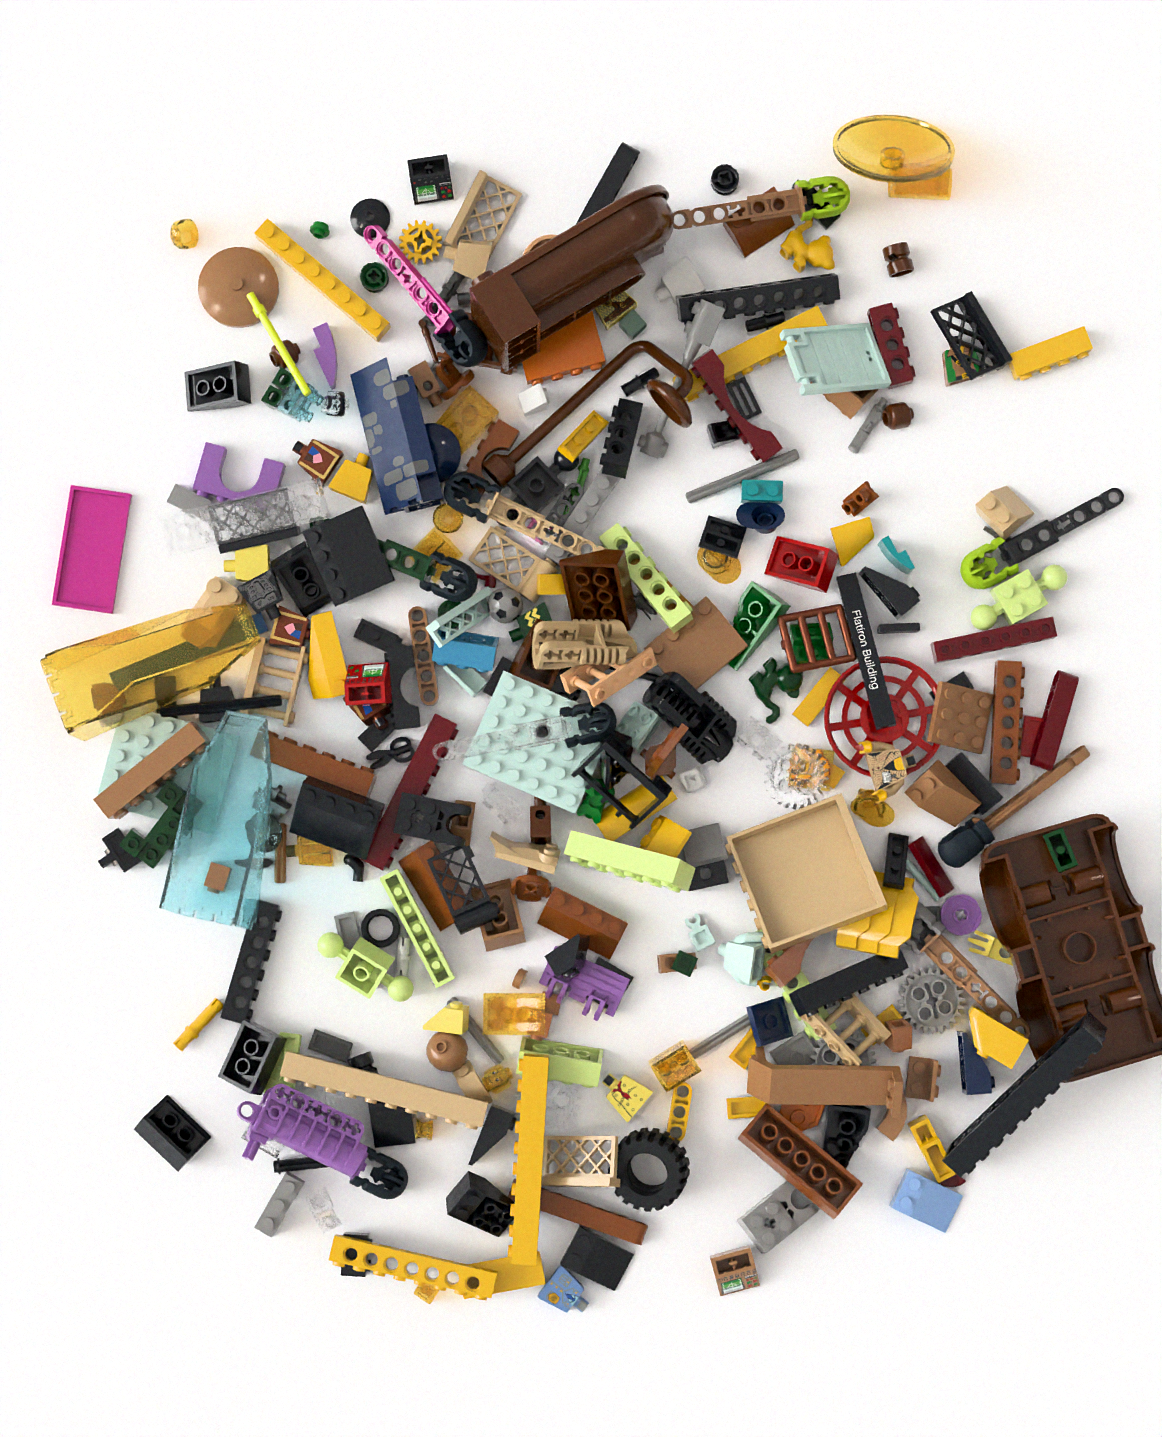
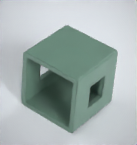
M634 309L619 321V328L631 340L636 338L647 327V323Z

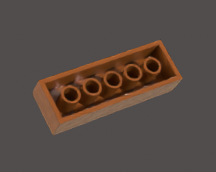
M266 729L264 733L258 732L250 753L251 755L370 798L378 777L374 774L373 769L362 765L360 769L354 767L355 763L342 758L340 762L335 760L336 756L325 751L322 754L316 753L317 749L312 746L303 744V747L297 745L298 742L288 737H284L283 740L279 739L277 733Z
M767 1103L737 1138L833 1220L863 1185L859 1179Z

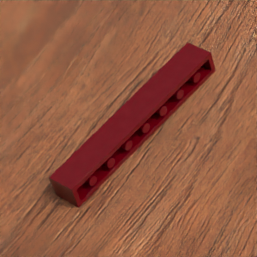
M436 713L434 714L379 822L367 860L363 861L382 871L385 868H390L394 860L391 857L394 850H399L403 843L402 835L393 833L402 792L419 796H426L431 788V784H429L431 777L437 776L441 768L438 764L441 758H446L450 750L447 747L450 740L454 741L458 735L459 730L456 729L458 726L456 723Z

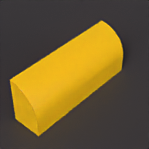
M640 784L618 800L633 814L638 815L656 797ZM671 790L668 797L639 824L677 800L678 798ZM612 804L603 809L601 821L596 825L606 840L615 841L631 830L629 828L631 822L623 814L618 818L615 815L618 810Z
M540 1251L537 1254L536 1266L511 1264L512 1258L508 1257L468 1264L498 1271L493 1294L546 1284ZM470 1277L468 1279L470 1287L475 1288L479 1286L478 1278ZM467 1293L466 1296H463L464 1299L475 1297L474 1294Z

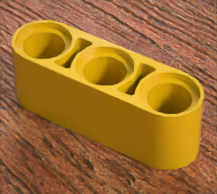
M684 1081L676 1083L673 1088L666 1129L670 1133L673 1127H680L682 1133L677 1137L679 1141H682L686 1134L692 1098V1088ZM684 1085L688 1088V1094L681 1097L677 1094V1089L679 1086ZM677 1106H682L685 1109V1114L682 1117H676L673 1114Z

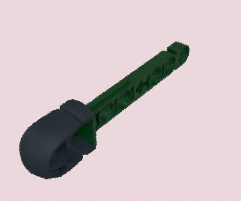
M322 515L313 516L309 523L310 528L315 526L316 520L322 519L325 522L329 518ZM377 538L389 567L419 579L421 589L427 592L432 591L433 594L453 602L465 601L475 593L478 579L475 571L468 564L450 556L445 557L443 553L434 551L430 556H427L389 539H386L385 542ZM390 549H395L396 557L393 560L387 558V552ZM412 556L415 563L412 567L408 568L405 565V559ZM437 563L452 566V570L442 571L440 580L446 586L444 588H440V585L430 582L431 577L435 576L437 571L435 568ZM453 571L463 574H459L458 576L453 575ZM450 584V585H453L454 587H453V589H451V588H448L447 586Z

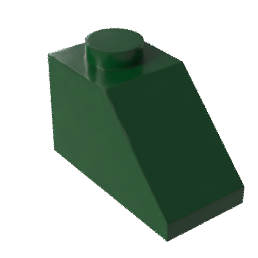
M1063 828L1043 835L1059 873L1079 866Z

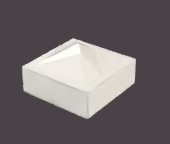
M699 766L679 774L687 793L707 785Z

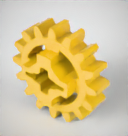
M415 220L414 226L408 223L409 229H402L404 236H399V241L403 242L399 244V249H404L402 253L405 256L408 255L409 261L415 259L416 265H418L419 260H422L424 265H426L427 259L433 262V255L439 256L437 249H442V244L438 243L442 241V236H437L440 233L439 229L433 230V223L426 226V220H423L422 224ZM427 232L432 235L434 240L427 237ZM423 236L424 243H422L418 249L417 242H419ZM407 245L414 248V253L409 250Z

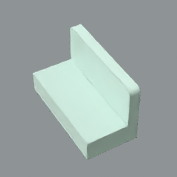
M453 664L443 667L472 697H475L488 683L473 668L460 669Z

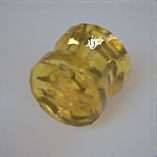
M417 1119L415 1139L426 1138L427 1140H432L434 1120L421 1121Z

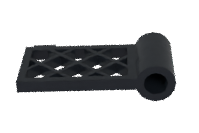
M470 845L467 847L456 846L426 860L460 935L498 919L497 914L500 913L497 903H492L471 859L475 856ZM461 849L465 855L463 864L451 860L454 852ZM441 859L448 862L444 873L435 869L434 861ZM450 863L461 867L458 878L446 874ZM464 868L473 872L474 877L471 883L460 879ZM438 874L443 875V877H442L441 880H440ZM445 877L456 880L453 891L444 889L442 883ZM458 882L470 886L466 897L455 893ZM472 887L480 889L484 898L477 901L468 898ZM453 896L465 899L462 908L454 911L451 904Z

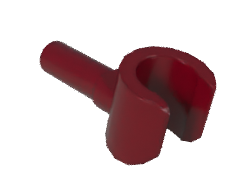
M476 573L477 579L485 581L484 587H496V578L491 575Z

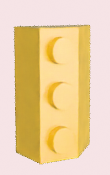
M659 815V817L653 820L649 833L641 839V846L639 848L677 858L692 832L667 817Z

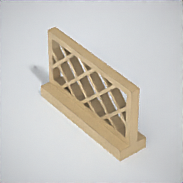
M479 170L442 244L458 248L456 243L459 237L467 235L468 239L472 240L470 234L481 231L484 241L493 242L489 255L490 259L522 193L488 176L486 172ZM487 182L494 184L498 193L487 196L485 191ZM509 192L516 196L513 203L505 205L502 194ZM499 195L502 206L491 209L488 198ZM485 200L488 211L478 213L476 203ZM474 209L475 215L470 216ZM503 209L505 219L496 223L493 212ZM490 213L493 224L483 227L479 216ZM476 217L480 228L469 231L467 221ZM494 227L497 235L495 239L487 241L484 230Z
M544 1136L542 1186L620 1187V1179H617L618 1136ZM551 1140H556L560 1145L554 1153L551 1151ZM571 1140L577 1145V1148L572 1153L566 1147ZM589 1140L595 1145L590 1153L584 1148ZM607 1140H611V1150L606 1153L602 1146ZM564 1150L568 1158L561 1163L557 1156ZM581 1150L586 1157L579 1164L575 1156ZM599 1150L604 1157L597 1164L592 1157ZM555 1161L559 1168L554 1173H549L550 1164ZM570 1161L576 1166L572 1173H569L565 1168ZM588 1161L594 1166L589 1174L583 1169ZM606 1161L610 1164V1174H605L601 1169Z

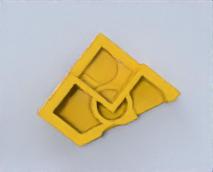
M870 516L830 528L836 553L839 554L838 560L841 567L845 566L874 538Z

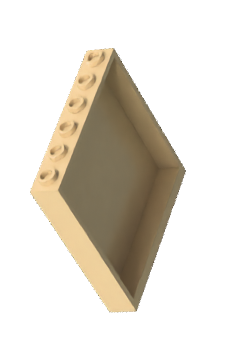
M842 793L726 837L728 841L725 844L729 856L733 855L735 862L732 863L736 874L740 873L742 881H739L743 893L747 892L750 899L746 900L750 912L755 911L757 918H754L757 930L762 929L764 937H761L765 949H770L771 954L888 910L887 903Z

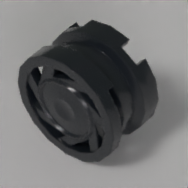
M721 164L713 170L710 180L713 191L725 196L732 194L737 189L739 173L732 165Z

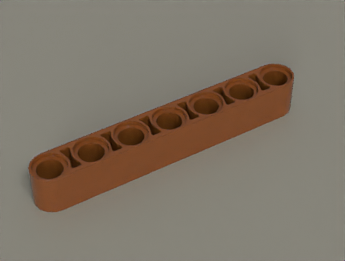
M511 1185L508 1197L515 1202V1196L511 1195ZM541 1187L540 1211L622 1240L642 1245L648 1229L647 1224Z

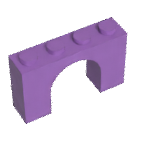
M205 442L192 488L197 492L196 495L208 498L210 495L217 497L216 500L219 502H226L280 489L286 465L279 461L264 458L259 478L252 488L243 492L229 490L222 481V469L228 450L224 446ZM258 498L254 506L264 512L269 502L263 498ZM242 502L237 504V506L240 508H248V506ZM271 504L267 512L273 513L275 506Z

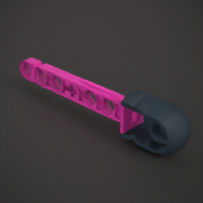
M379 225L367 226L363 233L365 241L372 249H375L379 258L437 327L432 336L438 343H441L442 348L450 358L463 367H474L482 362L488 352V343L477 325L472 320H469V316L463 309L451 310L397 245L387 238V233ZM372 229H374L377 233V237L375 240H373L371 237ZM385 243L389 247V252L387 255L383 251V245ZM397 258L401 261L400 269L395 266ZM421 288H424L426 291L424 299L420 296ZM434 302L438 305L437 313H434L432 310ZM455 326L458 327L460 331H458L454 336H452L450 331H452Z

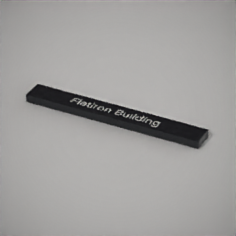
M855 572L837 576L836 581L875 728L879 730L896 726L895 716L857 574Z

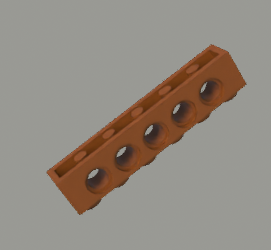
M997 660L995 662L989 782L991 784L1015 785L1016 781L1020 780V769L1017 768V760L1021 759V748H1018V740L1022 739V728H1019V720L1023 718V707H1020V699L1024 698V687H1021V679L1025 678V667H1022L1021 661ZM1006 677H1011L1014 680L1012 688L1005 685ZM1005 697L1013 700L1012 708H1007L1004 705ZM1005 717L1012 720L1011 728L1003 726V719ZM1003 738L1010 739L1011 747L1009 749L1002 746ZM1003 758H1007L1010 761L1009 769L1002 768L1001 760Z

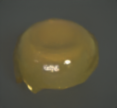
M180 219L173 222L170 228V239L173 245L181 250L197 246L199 233L192 219Z
M444 503L434 510L433 523L436 529L442 533H454L462 526L464 515L454 510L448 503Z

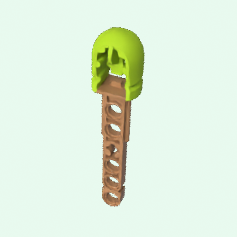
M836 176L811 178L808 182L806 180H798L795 182L794 189L747 196V200L697 207L691 211L690 209L678 210L673 213L674 217L677 214H681L685 222L682 226L674 223V229L680 230L691 228L692 226L699 227L750 219L752 222L797 214L801 221L811 220L812 217L815 219L833 217L847 209L850 203V190L848 185ZM819 186L817 193L812 194L813 204H819L822 207L824 202H830V205L823 207L821 210L815 208L805 212L804 205L807 204L806 196H803L802 189L809 190ZM829 187L828 191L822 192V189ZM775 199H781L784 202L782 210L774 208L773 202ZM755 202H761L764 205L762 213L754 211L753 205ZM737 205L744 209L741 216H738V213L730 214L731 218H728L729 211L726 206H730L729 210L736 209ZM716 208H721L724 211L723 219L718 220L714 217V210ZM696 211L703 212L705 216L703 222L698 223L694 220V213Z

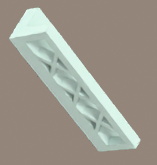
M489 587L484 588L426 627V630L439 648L490 616L486 600L492 594ZM480 603L486 611L485 614L477 611V604ZM464 613L472 615V622L464 620ZM451 621L459 623V631L451 628ZM439 629L446 632L445 640L441 639L436 630Z

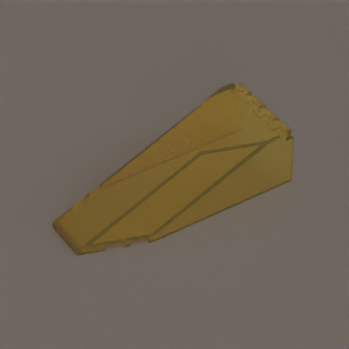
M246 603L183 609L45 654V658L40 659V665L45 676L52 674L46 680L51 694L59 693L53 697L58 712L63 713L66 711L65 714L60 716L65 730H67L68 735L85 742L157 710L161 706H166L213 685L215 680L226 670L229 671L232 668L231 665L241 656L244 657L261 642V638Z

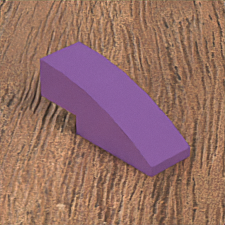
M325 322L312 328L320 345L319 348L313 351L331 390L336 387L337 352L329 325Z

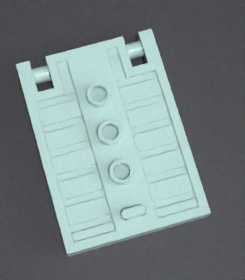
M869 323L783 329L779 334L781 341H787L784 350L796 383H802L799 389L801 396L888 388L891 384Z

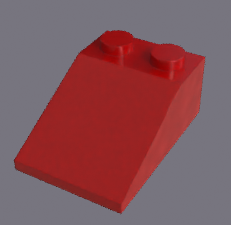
M776 536L764 574L811 590L827 593L839 554L830 548Z

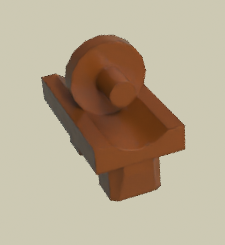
M865 481L842 501L844 504L841 507L847 515L852 514L855 517L880 496L870 487V483Z

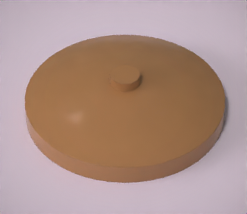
M231 247L221 250L205 263L198 279L200 302L209 316L222 325L232 328H245L261 322L260 318L255 316L253 306L247 298V294L250 292H254L260 304L264 305L267 310V316L276 305L279 295V281L275 269L264 255L253 249Z

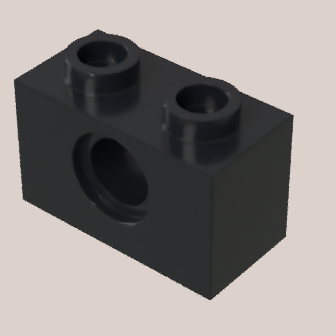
M724 860L695 867L696 869L688 892L729 883ZM703 867L711 870L709 879L701 878L700 870Z

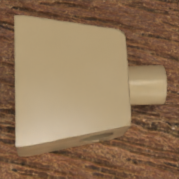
M460 239L458 248L446 245L443 257L454 260L453 271L474 280L486 271L493 243Z

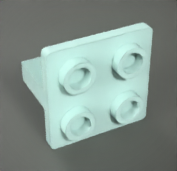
M634 701L617 725L615 731L631 736L633 749L641 753L663 720L651 709Z

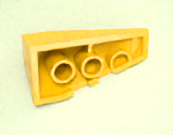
M332 611L312 615L308 682L313 699L334 698L345 695L344 684L348 669Z

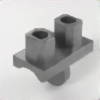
M280 784L276 789L270 785L267 789L261 786L253 795L255 798L253 807L259 811H263L266 805L272 807L273 809L269 816L276 821H279L291 809L293 804L285 800L287 795L281 792L283 786Z

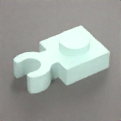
M695 913L694 916L697 921L690 923L688 918H685V924L693 930L688 935L698 953L716 944V941L707 924L700 925V916Z

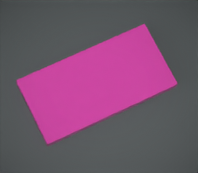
M75 485L70 486L51 605L113 614L132 494Z

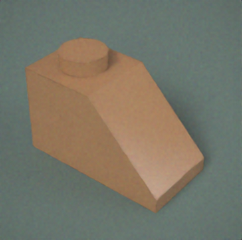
M455 800L457 804L473 808L471 815L456 816L451 822V832L456 836L464 838L466 841L465 846L467 847L471 843L476 802Z

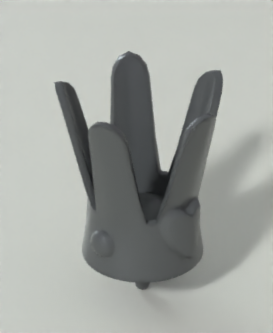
M641 592L638 596L634 595L636 598V608L642 610L651 621L650 616L646 612L651 615H657V612L647 603Z

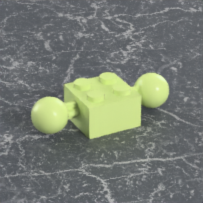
M1049 565L1043 570L1041 578L1035 581L1029 569H1026L994 587L989 592L996 604L992 606L986 604L976 606L972 610L970 617L973 626L979 630H988L995 625L997 617L1001 614L1010 626L1048 605V602L1042 591L1046 589L1055 591L1063 588L1068 578L1066 570L1060 565Z
M327 932L319 938L317 947L322 956L326 958L339 957L344 960L335 978L370 999L380 983L387 987L389 996L397 1002L407 1001L412 996L414 986L408 977H392L387 974L395 958L360 937L350 951L344 947L343 939L337 933Z

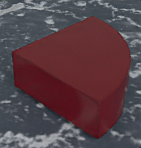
M955 1174L939 1184L946 1187H957L963 1185L966 1180Z

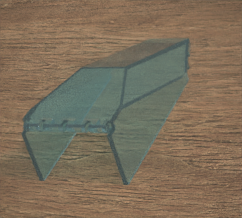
M226 710L215 729V735L209 745H205L203 749L205 751L198 763L193 765L159 908L194 918L197 910V919L210 922L214 921L216 914V923L229 926L234 924L235 927L252 930V925L256 923L259 911L272 792L268 720L265 717ZM211 862L231 868L223 891L204 886Z

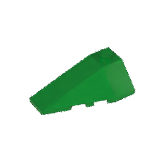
M754 581L750 582L740 597L738 612L733 619V628L748 645L744 651L728 663L736 671L742 667L778 625L777 617L786 614L791 607L777 594Z

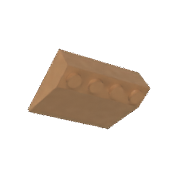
M707 596L692 607L693 611L691 614L693 620L676 633H673L668 627L644 648V650L649 647L653 649L657 662L656 666L663 674L677 672L696 690L748 647L746 642Z

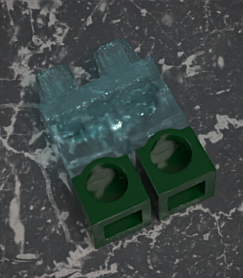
M281 367L271 382L277 388L270 385L261 401L269 408L275 409L299 423L301 420L310 423L314 415L312 411L308 410L312 403L316 406L321 405L324 397L309 383L307 385L312 393L304 396L293 375Z

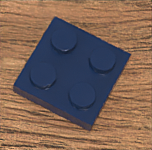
M783 996L746 1007L757 1047L794 1036Z

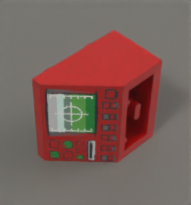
M389 662L349 665L344 684L345 705L362 706L392 703Z

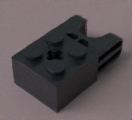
M402 792L393 833L464 847L465 839L451 832L449 828L450 821L459 815H471L473 808ZM420 813V814L423 815L424 817H423V820H420V819H419V822H418V819H416V816H417V814Z

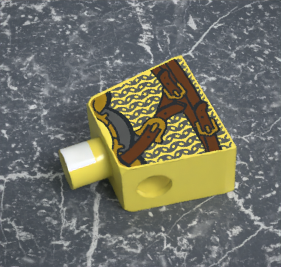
M624 291L597 307L595 311L605 329L609 330L632 309L635 310L637 302Z

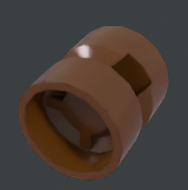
M907 242L895 243L882 249L884 260L889 263L886 267L890 278L900 277L915 270L912 259L908 258L910 250Z

